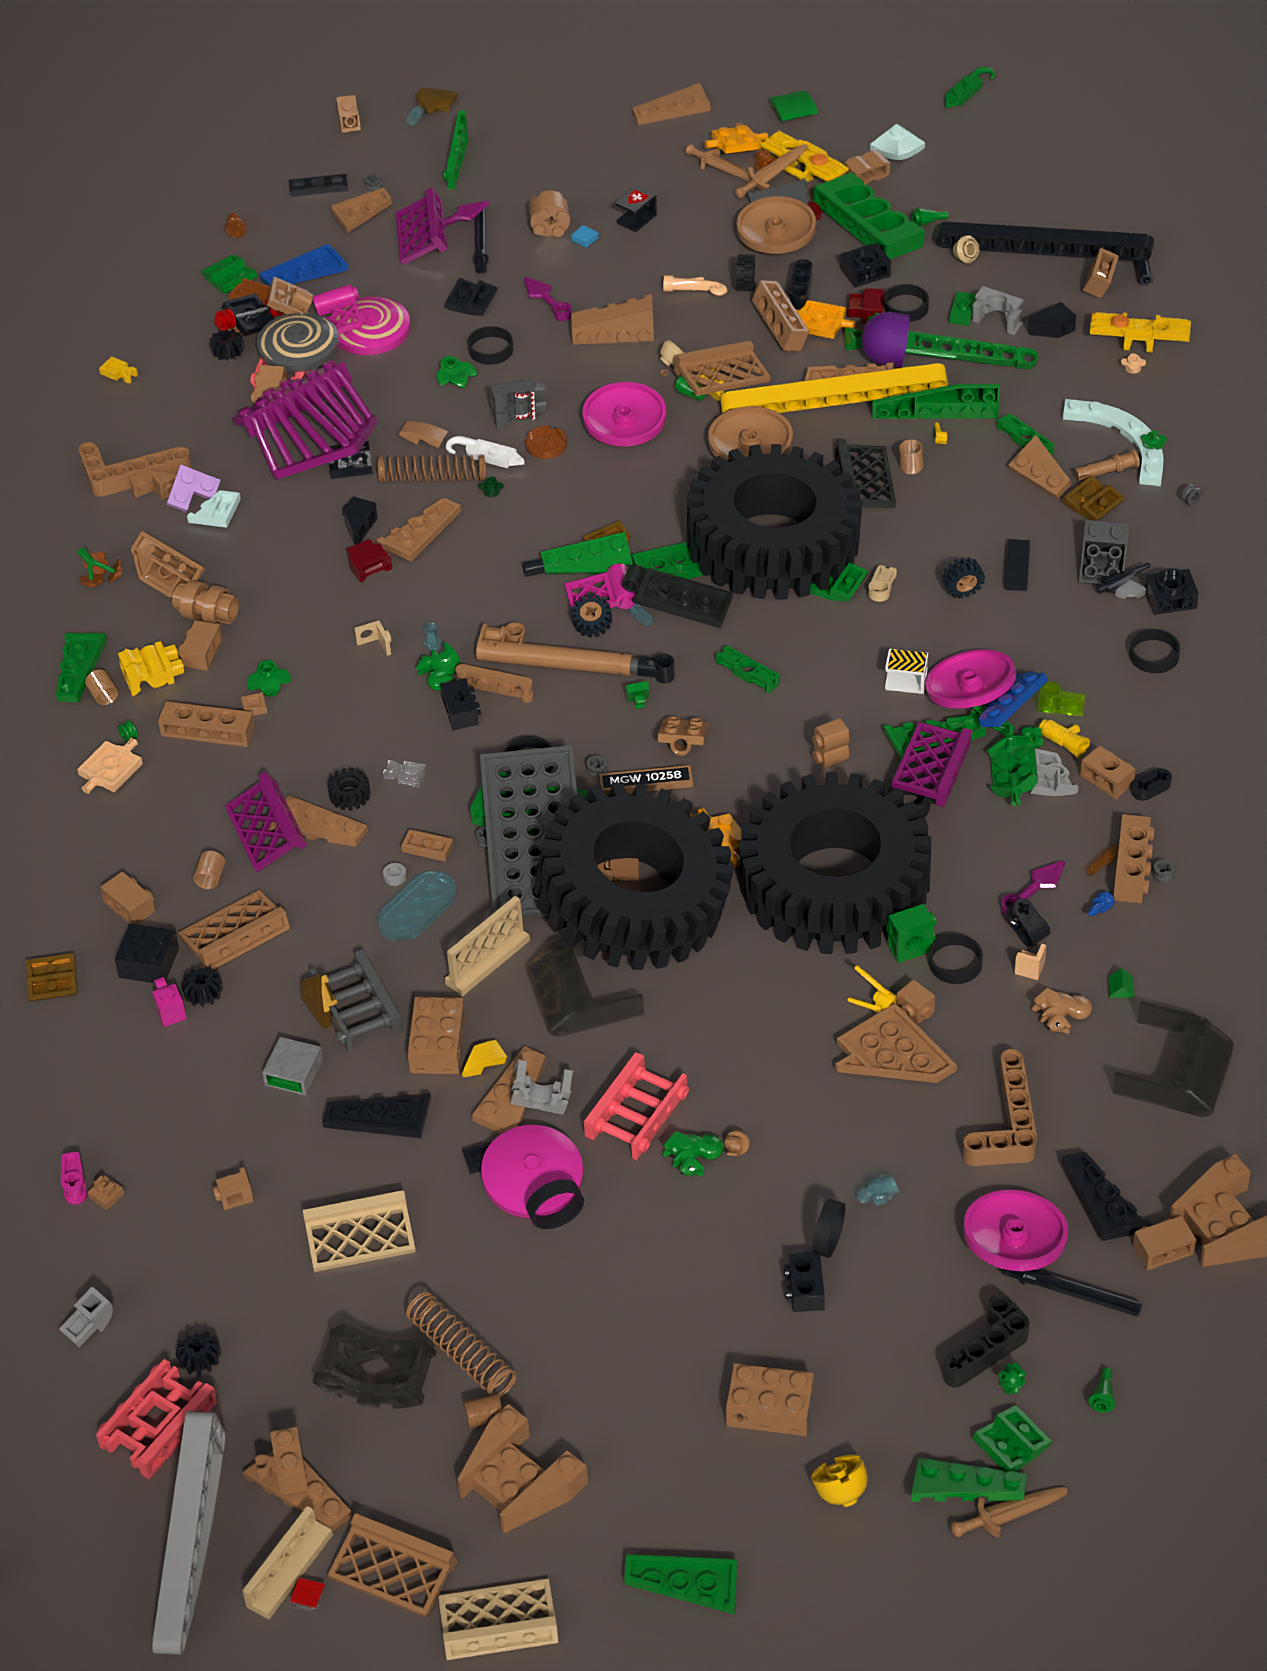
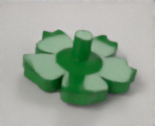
M1152 430L1148 432V435L1143 434L1141 440L1145 448L1159 450L1167 442V436L1158 435V431Z
M1025 727L1022 729L1023 735L1020 736H1030L1035 744V748L1043 746L1044 740L1040 738L1043 735L1041 728Z

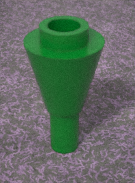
M915 208L912 213V221L920 227L936 220L948 219L949 217L948 211L936 212L923 208Z
M1110 1368L1102 1369L1100 1381L1088 1400L1089 1406L1099 1413H1107L1115 1408L1111 1384L1112 1370Z

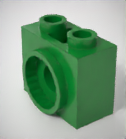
M924 904L888 916V924L886 925L888 948L897 963L928 954L933 941L936 939L934 934L935 916L927 910Z

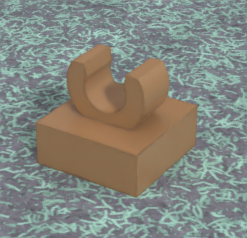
M100 1176L94 1182V1187L87 1192L89 1199L106 1210L125 1194L123 1187L106 1176Z

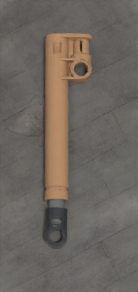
M518 622L510 623L501 628L489 627L488 623H483L476 648L477 661L612 675L622 674V676H631L632 673H637L638 676L655 678L659 683L663 684L670 683L675 678L674 658L669 654H660L656 658L640 656L637 659L633 657V654L529 644L526 643L525 627Z

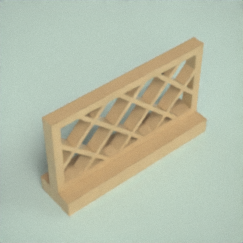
M514 896L447 951L450 974L445 977V984L462 997L530 941L529 934L523 930L521 900L518 897Z
M404 1190L303 1210L314 1272L416 1252ZM403 1212L404 1219L398 1227L387 1221L392 1214ZM374 1218L379 1221L373 1232L362 1226L366 1219ZM349 1223L354 1226L348 1236L337 1231L341 1224ZM383 1225L394 1230L388 1240L377 1235ZM323 1228L329 1233L321 1242L313 1237L312 1230ZM358 1230L369 1235L363 1245L352 1240ZM398 1234H401L408 1239L409 1245L397 1247L392 1242ZM333 1235L343 1240L337 1251L326 1245ZM373 1239L384 1244L378 1252H372L367 1249ZM347 1244L358 1249V1252L352 1257H346L341 1252ZM322 1249L333 1254L329 1261L317 1262V1256Z
M549 1579L439 1595L447 1660L559 1643ZM545 1589V1594L539 1600L529 1596L532 1591ZM510 1594L517 1596V1599L511 1605L501 1599L505 1595ZM485 1598L490 1601L483 1609L474 1605L478 1599ZM523 1601L533 1606L526 1614L517 1609ZM459 1603L462 1607L456 1613H453L446 1609L445 1604ZM496 1605L505 1610L499 1618L489 1613ZM468 1609L478 1614L471 1622L462 1618ZM538 1610H541L549 1615V1617L545 1618H532ZM511 1614L521 1619L519 1622H504ZM483 1618L493 1623L491 1626L477 1627ZM455 1623L465 1627L462 1631L449 1632V1629Z

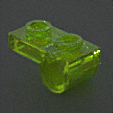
M1046 682L1039 692L1038 712L1083 716L1086 694L1062 692V687L1058 683Z

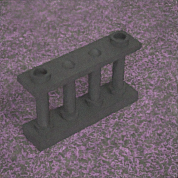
M364 950L354 953L356 963L352 967L327 976L329 986L353 976H361L363 979L361 984L333 994L337 1003L364 992L367 994L371 993L372 995L371 1000L341 1012H337L334 1005L329 1007L331 1021L337 1030L335 1032L340 1045H345L348 1053L353 1051L352 1038L377 1028L389 1027L393 1035L403 1032L401 1016ZM314 968L310 970L311 977L317 975ZM373 1009L381 1011V1017L348 1030L343 1023L347 1019Z

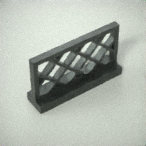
M837 438L834 451L835 462L840 465V475L848 472L853 477V486H858L860 492L868 497V499H860L863 503L862 507L895 508L896 499L886 446L847 444L846 438ZM850 452H857L860 456L855 457ZM880 453L881 457L877 459L871 454ZM866 458L872 463L868 465L864 463L862 460ZM855 465H858L863 470L859 472L853 467ZM878 466L884 471L880 473L874 467ZM870 473L874 478L870 479L865 474ZM858 479H860L861 481H863V482L866 483V484L863 485V486H861V485H859L858 483H856L855 481H857ZM880 480L887 485L882 487L876 482ZM869 487H872V488L875 489L877 492H876L875 494H873V493H871L870 491H868L867 489H868ZM884 495L889 500H882L879 496Z

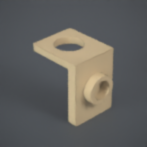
M379 620L354 628L357 645L378 639L386 655H391L390 642L392 641L388 630H384ZM372 630L368 637H361L363 631Z

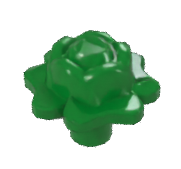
M1017 1362L1006 1364L1005 1369L999 1373V1385L1004 1388L1006 1394L1019 1393L1020 1388L1025 1385V1370L1021 1369Z

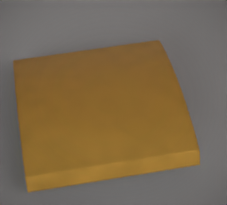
M1091 475L1065 495L1062 502L1084 518L1099 521L1123 502L1125 497L1110 484L1104 487Z
M74 953L26 960L29 1002L77 995Z

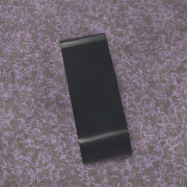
M800 259L794 264L790 286V302L796 310L803 308L810 298L812 262L807 259Z

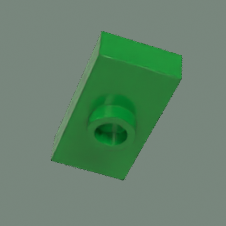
M956 293L949 317V324L970 326L973 315L972 305L977 300L975 298L976 294Z

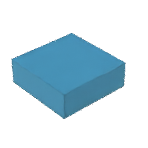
M584 225L571 235V241L586 248L599 238V232Z

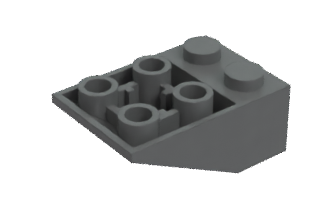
M1093 520L1085 521L1079 583L1099 585L1102 583L1100 578L1125 571L1130 524Z

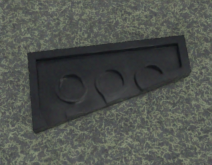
M422 1093V1097L411 1098L409 1095H399V1099L384 1100V1097H377L372 1101L362 1102L361 1099L328 1102L323 1118V1128L422 1138L431 1102V1093Z
M1086 1151L1062 1157L1061 1164L1102 1241L1134 1235L1135 1231H1138L1140 1228L1151 1226L1146 1219L1142 1220L1136 1213V1207L1131 1202L1127 1203L1120 1195V1189L1115 1184L1112 1185L1108 1182L1104 1171Z

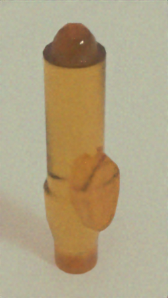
M1113 844L1102 852L1087 868V875H1094L1104 865L1108 866L1114 860V855L1119 850V846Z

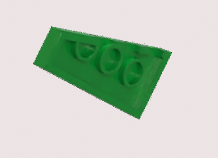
M458 110L450 156L447 160V169L444 170V181H447L448 189L456 188L469 143L467 115L464 110Z
M625 532L541 552L546 575H574L575 573L595 575V573L607 572L615 564H624L627 567L633 565Z
M65 633L64 639L66 642L62 649L63 661L60 663L61 675L58 676L56 689L58 702H79L86 688L85 680L93 672L107 642V637L103 633Z

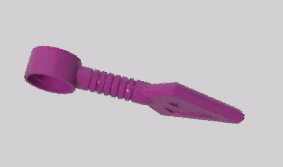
M489 201L459 206L455 214L444 219L445 227L459 220L471 221L490 204Z
M529 277L524 278L529 297L542 298L553 308L556 320L566 321L572 317L571 305L567 302H558L549 294L551 285Z
M1058 861L1032 870V883L1018 895L1008 894L1003 897L1001 905L1002 914L1006 916V912L1009 909L1006 906L1008 903H1015L1021 898L1028 899L1039 889L1056 888L1065 862Z

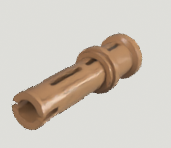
M1135 449L1122 455L1114 454L1110 459L1074 468V475L1077 481H1081L1091 475L1095 477L1113 471L1120 473L1126 468L1139 467V456Z

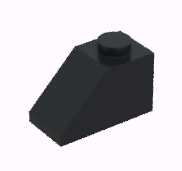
M1059 302L1028 317L1027 333L1034 336L1060 338L1075 331L1076 314L1062 302Z
M353 496L343 508L342 514L345 519V526L354 545L359 544L378 519L376 503Z

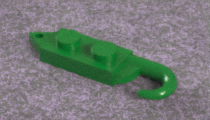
M979 67L970 75H966L945 94L946 109L957 105L961 107L982 88L983 80L979 76L983 73L991 74L990 79L993 80L996 76L995 71L989 67Z

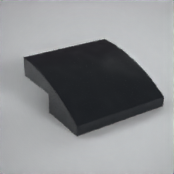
M459 278L444 308L468 315H484L498 287L479 280L478 284H474Z
M365 441L358 453L329 462L331 479L373 474L369 441ZM341 444L330 446L331 449H338L342 447Z

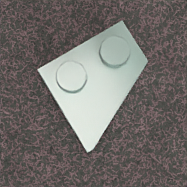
M219 490L211 499L206 500L200 505L201 510L195 514L192 512L188 514V522L227 527L241 500L240 493Z

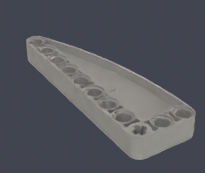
M187 1411L185 1416L153 1635V1653L183 1655L192 1624L211 1535L225 1448V1430L215 1412Z

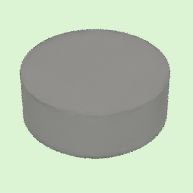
M390 863L383 869V879L388 885H400L407 878L406 868L400 863Z

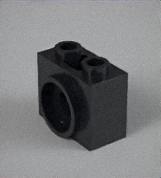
M874 243L842 253L841 271L853 287L856 288L891 277V260L878 243Z
M1168 568L1159 573L1146 575V596L1154 615L1197 609L1199 592L1190 569L1178 570Z

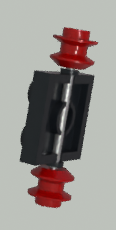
M251 294L224 301L221 306L224 311L216 312L214 322L222 331L236 326L241 334L246 336L260 332L266 324L275 319L274 317L282 316L284 313L268 307V298L263 304L256 294Z

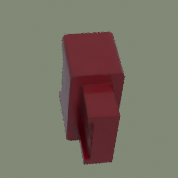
M864 288V293H850L848 317L862 318V323H866L869 316H873L875 313H883L885 289Z
M368 539L346 549L350 570L359 582H364L366 577L377 572L392 570L391 556L381 543L375 545L371 539Z

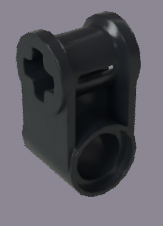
M1018 899L1006 912L1007 921L1027 947L1034 946L1051 933L1048 923L1027 899Z

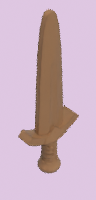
M692 144L686 146L685 153L687 155H693L701 159V169H705V164H708L744 180L751 181L749 172L721 158L719 149L703 152L696 149Z
M803 144L792 149L755 174L753 173V167H749L751 181L743 187L735 189L736 197L743 199L745 194L755 187L760 190L770 188V184L766 183L797 160L807 150V145Z
M1066 1487L1052 1488L1026 1495L1024 1500H1009L984 1508L985 1499L979 1498L978 1516L964 1522L954 1521L951 1524V1532L955 1537H961L965 1532L982 1526L988 1533L999 1538L1001 1535V1527L999 1525L1061 1499L1068 1493Z

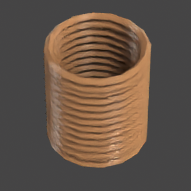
M917 440L902 442L899 446L900 469L906 474L920 472L923 469L922 444Z
M95 670L87 676L85 684L99 705H108L115 701L118 696V689L106 671Z
M215 851L203 852L193 876L194 882L204 889L217 887L225 865L224 857Z
M497 1393L464 1401L466 1418L470 1429L479 1428V1426L484 1425L487 1426L489 1421L502 1410Z

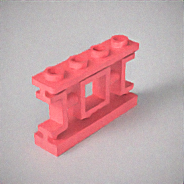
M166 1359L153 1367L145 1381L135 1387L132 1395L125 1403H121L117 1407L115 1414L99 1427L96 1434L99 1447L103 1450L107 1448V1451L112 1453L121 1444L133 1451L134 1453L130 1457L132 1467L135 1469L138 1467L141 1475L148 1479L155 1474L181 1444L187 1411L209 1412L217 1404L214 1387L207 1383L203 1386V1383L198 1381L191 1390L176 1382L180 1378L179 1370L175 1366L171 1367L170 1362ZM163 1385L164 1388L171 1391L165 1398L157 1394ZM179 1398L188 1402L182 1410L174 1404ZM154 1405L168 1413L157 1428L142 1420ZM128 1424L136 1429L131 1436L122 1432ZM145 1436L154 1440L147 1449L146 1446L139 1443Z

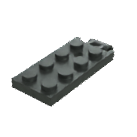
M636 564L628 567L622 581V587L626 591L637 593L633 599L635 604L718 628L722 627L733 598V592L651 568H647L644 571L641 566Z

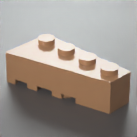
M652 294L645 295V298L636 300V298L628 299L627 303L618 305L611 303L602 309L595 307L572 313L573 345L654 341Z

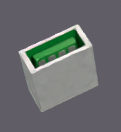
M280 1037L262 1072L265 1086L306 1095L323 1061L321 1047Z

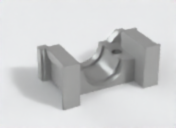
M982 286L976 294L975 298L977 300L972 305V321L979 323L991 311H1002L1006 314L1005 317L1008 321L1007 333L1015 335L1023 324L1019 322V314L1022 312L1019 307L1023 304V299Z
M518 1060L513 1072L517 1075L511 1089L514 1092L510 1104L564 1115L571 1094L570 1087L574 1071L565 1069L560 1082L555 1081L553 1084L546 1086L538 1085L531 1080V1076L525 1075L527 1061Z

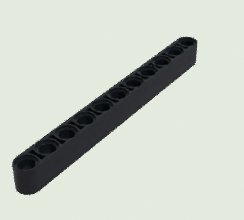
M963 222L940 223L935 237V243L941 248L953 249L954 244L960 238L972 236L977 241L981 251L1095 258L1100 248H1103L1118 255V259L1137 261L1150 259L1155 242L1152 236L1140 233Z

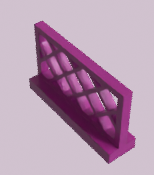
M431 187L426 190V197L396 212L400 262L403 265L436 248L440 252L448 249L443 202L434 188ZM427 228L428 231L425 233V235H422L425 229ZM409 237H412L408 243H405ZM418 239H421L417 245H414Z
M919 722L892 781V787L936 799L935 805L945 807L969 751L972 730L963 728L962 733ZM923 731L931 733L932 736L923 738L920 733ZM949 738L955 740V742L945 744L942 739ZM937 741L940 747L931 749L928 744ZM923 746V748L926 750L921 753H916L914 748ZM945 752L948 757L939 759L936 754ZM930 756L933 762L924 764L921 759ZM916 761L919 766L910 769L907 763ZM938 767L941 772L932 774L929 769ZM924 772L927 777L918 779L915 774ZM909 776L912 780V782L908 783L899 781L901 778ZM931 782L935 788L934 790L923 787V784Z
M266 771L258 776L260 779L259 783L225 805L246 853L257 872L294 847L301 850L307 846L277 782ZM263 791L260 801L253 800L257 793ZM241 804L244 805L241 814L234 813L233 810ZM251 805L257 806L254 815H247ZM264 807H270L267 817L261 816ZM245 820H252L249 829H242ZM258 821L265 822L262 831L255 830ZM272 822L278 823L275 832H268ZM253 835L259 836L256 845L249 844ZM266 837H273L269 847L263 846ZM279 838L286 839L287 843L280 848H276ZM260 851L267 852L265 858L258 862L257 858Z

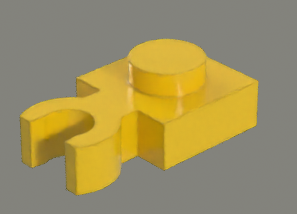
M112 356L99 368L101 375L116 381L119 378H123L124 382L131 383V376H138L136 368L128 367L127 362Z

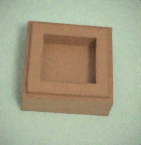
M263 692L241 697L244 711L253 712V716L268 713Z

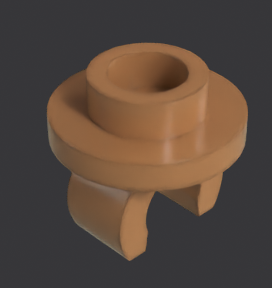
M734 1130L726 1136L725 1145L729 1150L727 1155L738 1157L748 1151L750 1140L744 1132Z

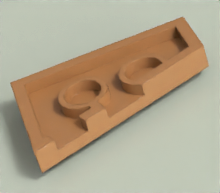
M383 187L331 205L330 207L332 214L344 230L349 233L392 205V198Z
M1036 435L1008 464L1011 471L1057 500L1071 486L1070 479Z

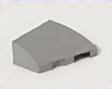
M1035 749L1038 782L1033 790H1030V794L1044 796L1077 794L1079 790L1078 785H1072L1068 778L1070 773L1062 765L1059 755L1054 752Z

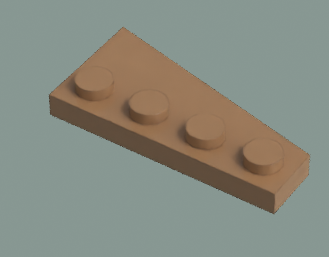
M886 363V366L867 364V367H855V365H847L844 368H836V366L808 367L804 381L894 369V363Z

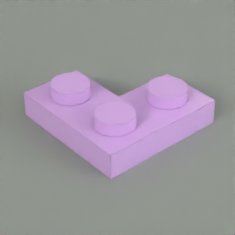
M180 465L166 505L186 512L193 494L208 500L211 499L217 492L220 479Z

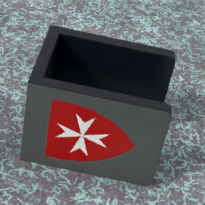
M637 185L616 201V206L627 210L625 214L617 219V224L633 232L639 231L657 216L656 194Z

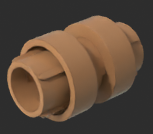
M190 580L188 583L182 582L177 585L172 597V606L181 613L183 618L199 621L202 618L203 622L220 624L221 626L223 623L230 624L236 619L239 610V600L234 595H231L228 588L216 585L209 588L207 583Z

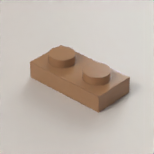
M409 829L401 849L403 853L446 862L454 843L452 838Z

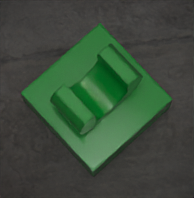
M648 681L625 686L626 702L634 701L636 709L645 708V699L649 698L650 691Z

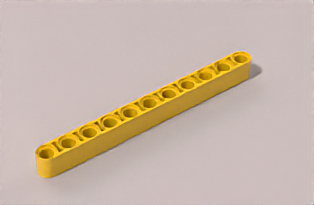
M929 364L728 391L720 396L722 414L729 410L746 406L764 407L778 413L873 401L915 390L948 386V380L943 364Z

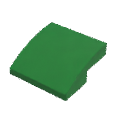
M805 90L769 98L770 106L776 110V117L781 121L818 113L813 99Z
M235 254L201 270L205 279L224 294L232 291L239 283L241 284L243 278L253 280L258 277L256 270L245 266L244 259Z
M849 562L837 581L830 577L829 588L820 591L812 583L810 594L833 601H850L869 571Z
M1016 1405L997 1414L993 1423L976 1431L972 1438L1002 1470L1015 1472L1038 1457L1052 1443V1440Z

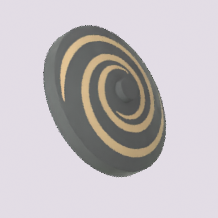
M292 313L280 316L266 324L257 337V348L259 356L265 364L269 366H282L286 372H304L318 368L334 357L339 348V336L335 325L323 316L312 313Z

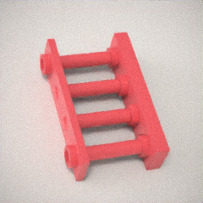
M635 1052L584 1120L585 1137L594 1141L599 1133H608L631 1144L632 1159L637 1161L642 1152H647L651 1140L680 1100H684L688 1095L687 1075L682 1074L677 1082L673 1083L647 1071L644 1056ZM643 1079L669 1091V1093L662 1101L633 1087L638 1080L641 1081ZM631 1097L656 1110L648 1118L622 1106L621 1103L625 1098ZM617 1114L644 1127L636 1136L608 1123V1120L612 1115L615 1116Z

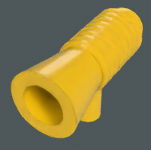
M1045 719L1039 726L1042 729V736L1061 747L1064 746L1078 759L1089 748L1090 739L1077 735L1080 732V728L1076 724L1067 729L1053 720L1048 721Z

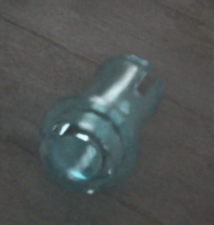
M427 623V626H424V646L429 651L432 649L436 651L442 643L438 635V625Z

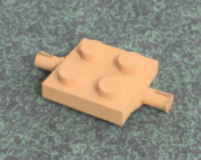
M130 738L124 746L105 741L77 769L79 776L89 780L82 786V790L89 794L96 786H102L115 792L143 764L142 758L131 752L138 745V742Z

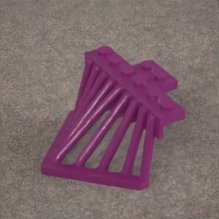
M329 360L322 364V368L318 370L313 369L305 373L306 377L302 379H284L279 382L280 385L278 387L264 390L262 392L263 395L255 401V405L238 410V414L232 417L235 425L245 426L249 437L257 436L274 479L278 480L358 453L378 424L376 416L372 415L351 384L352 378L345 362ZM340 387L345 388L349 396L352 398V400L364 416L365 421L362 419L360 414L357 412L355 407L352 405V403L349 401V399ZM331 393H334V394L337 396V398H338L339 401L342 403V405L344 406V408L339 404V402L335 399V397H334ZM322 399H325L330 404V406L335 410L339 417L329 408V406ZM313 405H316L336 427H334ZM300 411H307L342 447L331 449ZM288 417H294L320 447L323 454L312 455ZM276 423L283 425L305 460L294 462L275 425ZM263 430H269L287 466L278 468Z

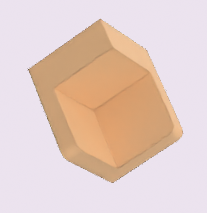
M1041 944L1037 954L1024 950L1021 953L1018 952L1015 961V974L1038 980L1045 964L1046 945Z

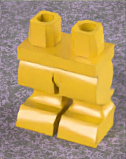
M161 641L154 643L155 646L148 645L141 650L138 648L134 650L125 649L118 653L120 669L132 697L141 691L140 684L142 681H146L153 688H158L166 683L168 685L173 684L174 676L185 673L182 660L178 658L175 644L163 647Z

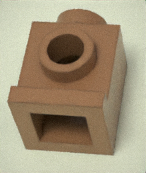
M244 1167L239 1169L240 1173L217 1179V1186L212 1187L216 1202L221 1201L224 1210L254 1202Z

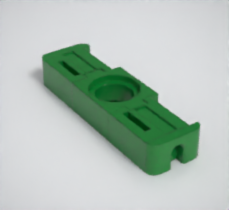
M1007 414L997 421V430L1001 429L1008 434L1011 440L1020 447L1024 448L1036 435L1051 455L1054 454V443L1014 415ZM1027 435V436H1030L1031 438L1025 439V438H1021V436Z
M725 646L722 649V653L718 652L716 654V665L721 664L733 671V675L749 684L753 682L765 689L766 693H771L780 684V675L730 646ZM745 667H750L753 670L750 672H745L742 669Z

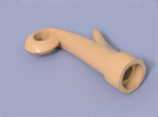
M664 275L663 291L673 292V290L710 291L713 295L723 296L728 291L727 287L722 283L704 280V277L685 279Z

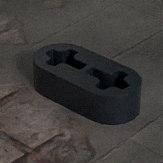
M1158 768L1137 778L1132 783V796L1136 800L1145 801L1168 790L1171 786L1172 774L1167 769Z

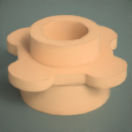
M1132 353L1128 358H1123L1121 364L1125 365L1127 372L1138 373L1141 371V367L1146 365V360Z

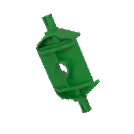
M1008 725V727L1005 726L1004 728L1005 738L987 750L991 757L993 785L990 787L997 796L1002 798L1011 797V805L1017 807V804L1018 806L1021 805L1020 795L1033 790L1038 782L1036 753L1032 738L1030 736L1014 735V727ZM1018 768L1017 772L1011 773L1014 769Z

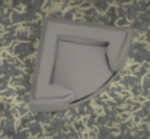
M1130 579L1115 590V596L1126 599V597L1140 598L1146 594L1147 588Z

